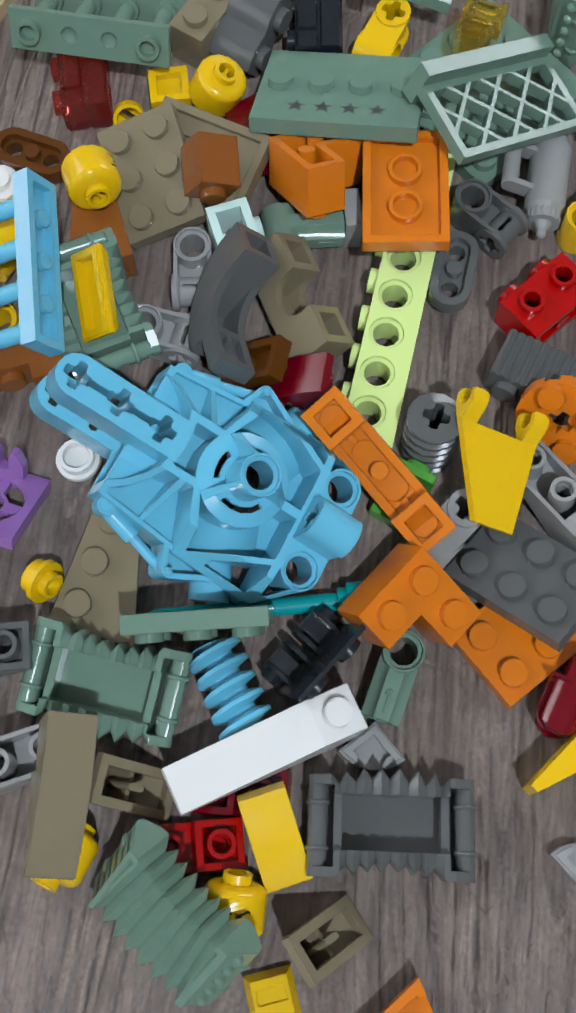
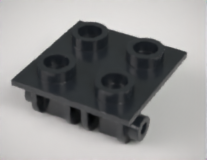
M322 605L318 610L313 608L298 627L317 645L312 643L299 630L294 629L292 635L310 653L306 656L293 643L285 639L282 644L301 663H297L282 647H279L264 662L266 668L261 673V676L274 687L279 681L282 683L276 691L279 695L300 702L305 697L312 699L328 683L329 677L326 674L337 661L340 663L345 662L357 651L361 644V641L357 638L364 632L366 627L360 624L336 623L334 625L332 622L337 616L330 608Z

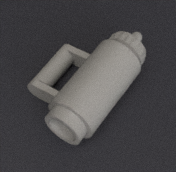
M566 135L505 152L501 187L525 197L523 212L529 219V229L536 232V236L539 239H543L546 233L555 231L561 224V217L565 214L572 147ZM521 157L529 160L527 181L519 178Z

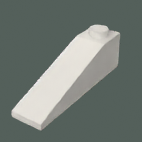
M345 683L162 768L161 771L178 812L182 816L351 741L367 729L368 726L348 684Z

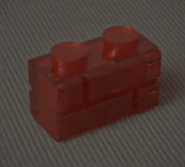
M57 54V57L50 58L53 82H59V90L52 91L56 116L63 115L66 128L70 131L88 130L89 127L97 129L113 126V105L108 60Z

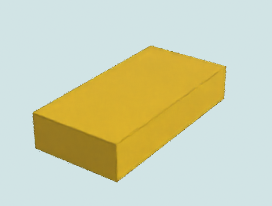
M280 781L236 796L267 894L312 879L313 876H306V852L284 782Z

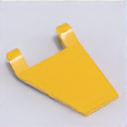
M473 387L472 389L462 388L456 398V416L469 519L476 524L507 535H513L535 450L548 429L549 418L540 412H533L532 414L521 413L518 415L515 424V439L477 423L490 399L487 390L480 387Z

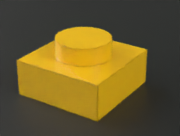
M187 65L147 69L152 108L161 105L165 96L192 106L189 95Z

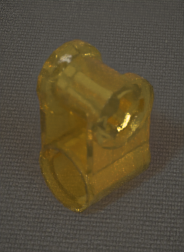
M467 0L456 26L451 55L494 45L504 27L510 4L504 2L500 6L486 0Z

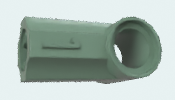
M273 203L262 210V227L267 238H270L275 232L305 237L309 248L342 247L345 244V220L342 210L328 213L326 217L320 219L306 218L289 203Z
M409 630L397 642H405L412 648L414 653L412 663L406 666L398 665L392 660L390 650L381 647L379 658L360 710L363 716L396 728L400 726L419 666L425 659L426 650L424 642L419 635Z

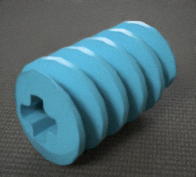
M240 637L220 638L191 652L194 653L193 658H195L189 666L191 674H204L196 683L198 690L201 692L212 691L203 701L207 709H219L212 716L211 721L214 726H228L218 736L220 741L261 722L262 718L272 709L270 704L255 705L254 703L264 690L262 687L248 688L246 685L256 675L255 670L240 671L239 666L249 658L247 652L233 654L231 651L241 641Z

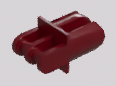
M575 654L566 661L561 673L555 671L545 678L546 686L536 708L535 724L539 732L547 738L561 739L576 733Z

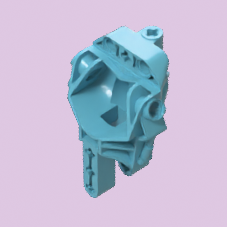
M71 353L64 356L31 391L29 397L30 407L39 419L107 460L87 495L93 501V513L96 516L102 517L125 543L129 542L149 564L148 574L150 578L161 581L189 583L187 600L223 604L243 601L247 604H253L307 591L318 582L328 560L345 557L353 549L361 535L362 522L351 516L361 495V484L357 476L341 458L339 459L333 451H330L322 441L316 438L317 435L301 418L304 412L297 407H291L286 411L275 392L269 386H262L256 390L247 389L223 382L218 376L193 370L186 363H179L175 366L170 365L160 372L148 391L144 392L91 357L82 353ZM71 371L75 372L78 375L77 380H74L67 374H69ZM50 397L58 403L56 406L48 403ZM112 398H116L120 402L118 407L110 402ZM92 424L97 429L93 431L88 426ZM228 452L229 458L221 466L218 478H214L217 463ZM248 466L253 467L259 475L260 482L257 489L252 488L247 482L246 471ZM329 482H332L337 489L338 496L335 502L328 494ZM225 498L229 503L240 508L258 505L259 510L252 513H240L230 509L221 500ZM290 560L295 563L298 573L293 583L286 574L287 563ZM232 568H249L240 588L231 584ZM268 586L273 589V591L262 595Z

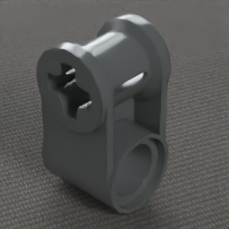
M466 179L457 186L450 206V224L458 231H464L472 235L476 239L479 248L485 254L494 259H501L508 252V245L516 236H522L529 230L530 223L528 217L519 207L509 203L480 179ZM464 204H471L476 208H469Z

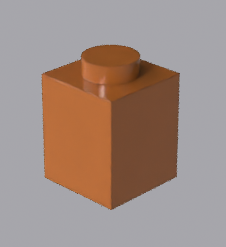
M197 131L181 147L185 197L200 198V201L205 204H218L224 202L230 194L241 186L237 136Z

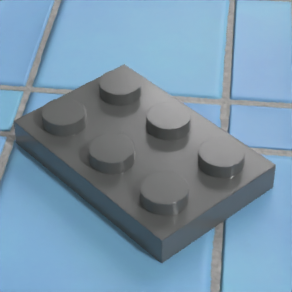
M518 519L516 520L513 535H507L482 526L466 547L462 549L444 570L465 594L558 652L562 650L576 632V552Z

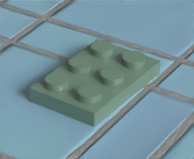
M274 604L119 615L120 636L134 635L135 644L164 642V640H171V632L182 631L183 641L213 639V637H218L217 629L232 628V638L261 636L265 634L264 626H270L275 623Z

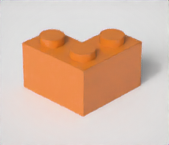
M296 135L268 137L269 185L306 218L320 219L326 217L328 213L345 209V188L361 184L362 140Z
M398 543L337 609L349 624H360L366 627L361 634L366 642L389 650L412 625L426 640L452 648L482 614L423 546Z

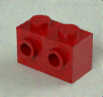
M563 251L550 262L546 259L540 261L530 271L528 279L519 287L516 284H512L497 299L499 306L493 321L507 335L510 329H516L519 333L524 332L526 336H532L535 340H541L542 343H545L576 317V264Z

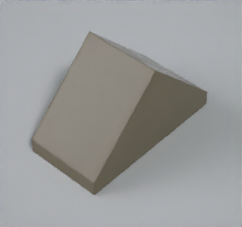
M98 752L93 769L89 803L168 822L173 798L161 768Z
M345 895L282 938V943L309 989H311L372 941L374 937L348 895Z

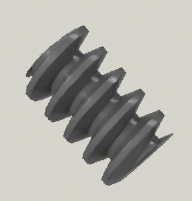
M431 392L420 395L409 406L402 431L400 449L406 460H417L430 469L431 474L439 473L450 464L459 442L455 400L445 394Z

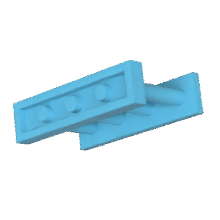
M26 167L12 173V199L0 203V223L12 218L15 220L14 240L0 245V264L15 259L17 262L16 282L0 287V307L16 301L19 304V324L0 330V350L20 344L46 356L53 357L65 353L56 185Z

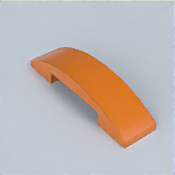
M334 385L301 415V418L330 451H333L339 459L341 458L357 476L360 484L392 520L390 522L410 545L423 546L428 552L457 527L418 478L337 386Z

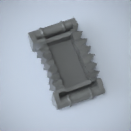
M364 768L356 781L347 771L340 782L332 774H309L308 799L306 800V804H308L307 845L304 846V849L307 850L306 876L337 877L339 871L344 866H346L351 875H354L359 865L365 872H369L373 864L376 865L379 872H383L390 863L395 872H400L406 867L410 875H415L419 870L422 878H427L434 871L441 881L476 883L475 857L478 853L475 851V810H477V806H475L474 780L450 778L440 786L435 774L425 784L419 771L408 781L400 768L390 779L382 768L373 778Z

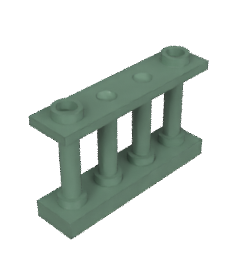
M35 0V7L10 4L8 6L12 48L170 68L171 25L168 24L187 0Z

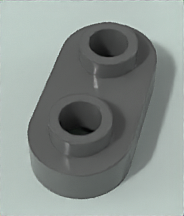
M451 231L449 251H436L428 287V299L432 306L439 311L446 313L457 312L468 303L479 255V245L476 239L469 233ZM459 255L462 260H453L450 256ZM448 290L453 292L455 296L447 297L442 292Z

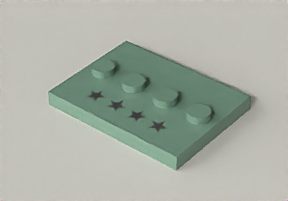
M272 50L248 117L249 132L417 143L424 106L422 102L410 104L402 90L422 61L431 60V58Z

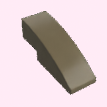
M48 710L40 720L36 769L31 774L22 878L76 879L91 792L98 715Z

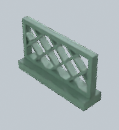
M547 33L422 61L402 90L410 104L422 102L459 166L576 132V103L547 57L554 48V44ZM539 72L547 88L530 80L531 74ZM501 81L519 88L517 96L500 88ZM475 89L489 96L487 104L469 96V90ZM528 93L544 101L542 109L526 101V94ZM437 97H443L457 104L455 113L442 107ZM496 101L514 109L513 116L510 117L495 109ZM552 106L561 110L567 121L551 114ZM464 109L483 117L482 125L480 126L464 118ZM522 114L539 122L538 129L520 122ZM491 122L508 130V137L504 138L490 131ZM459 130L478 139L477 145L467 149L458 134Z

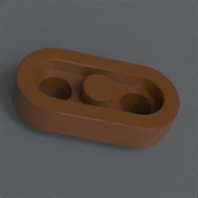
M18 127L7 128L0 132V165L9 166L15 171L27 167L51 183L63 181L61 165L64 158L70 153L66 144ZM16 152H22L18 156H12Z

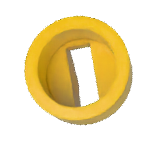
M130 99L118 103L113 111L114 125L130 118L121 110L126 109L136 116L144 112L142 106Z

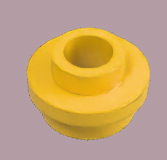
M36 559L32 561L24 570L20 582L27 598L34 603H43L48 599L54 598L63 585V568L61 564L52 559Z

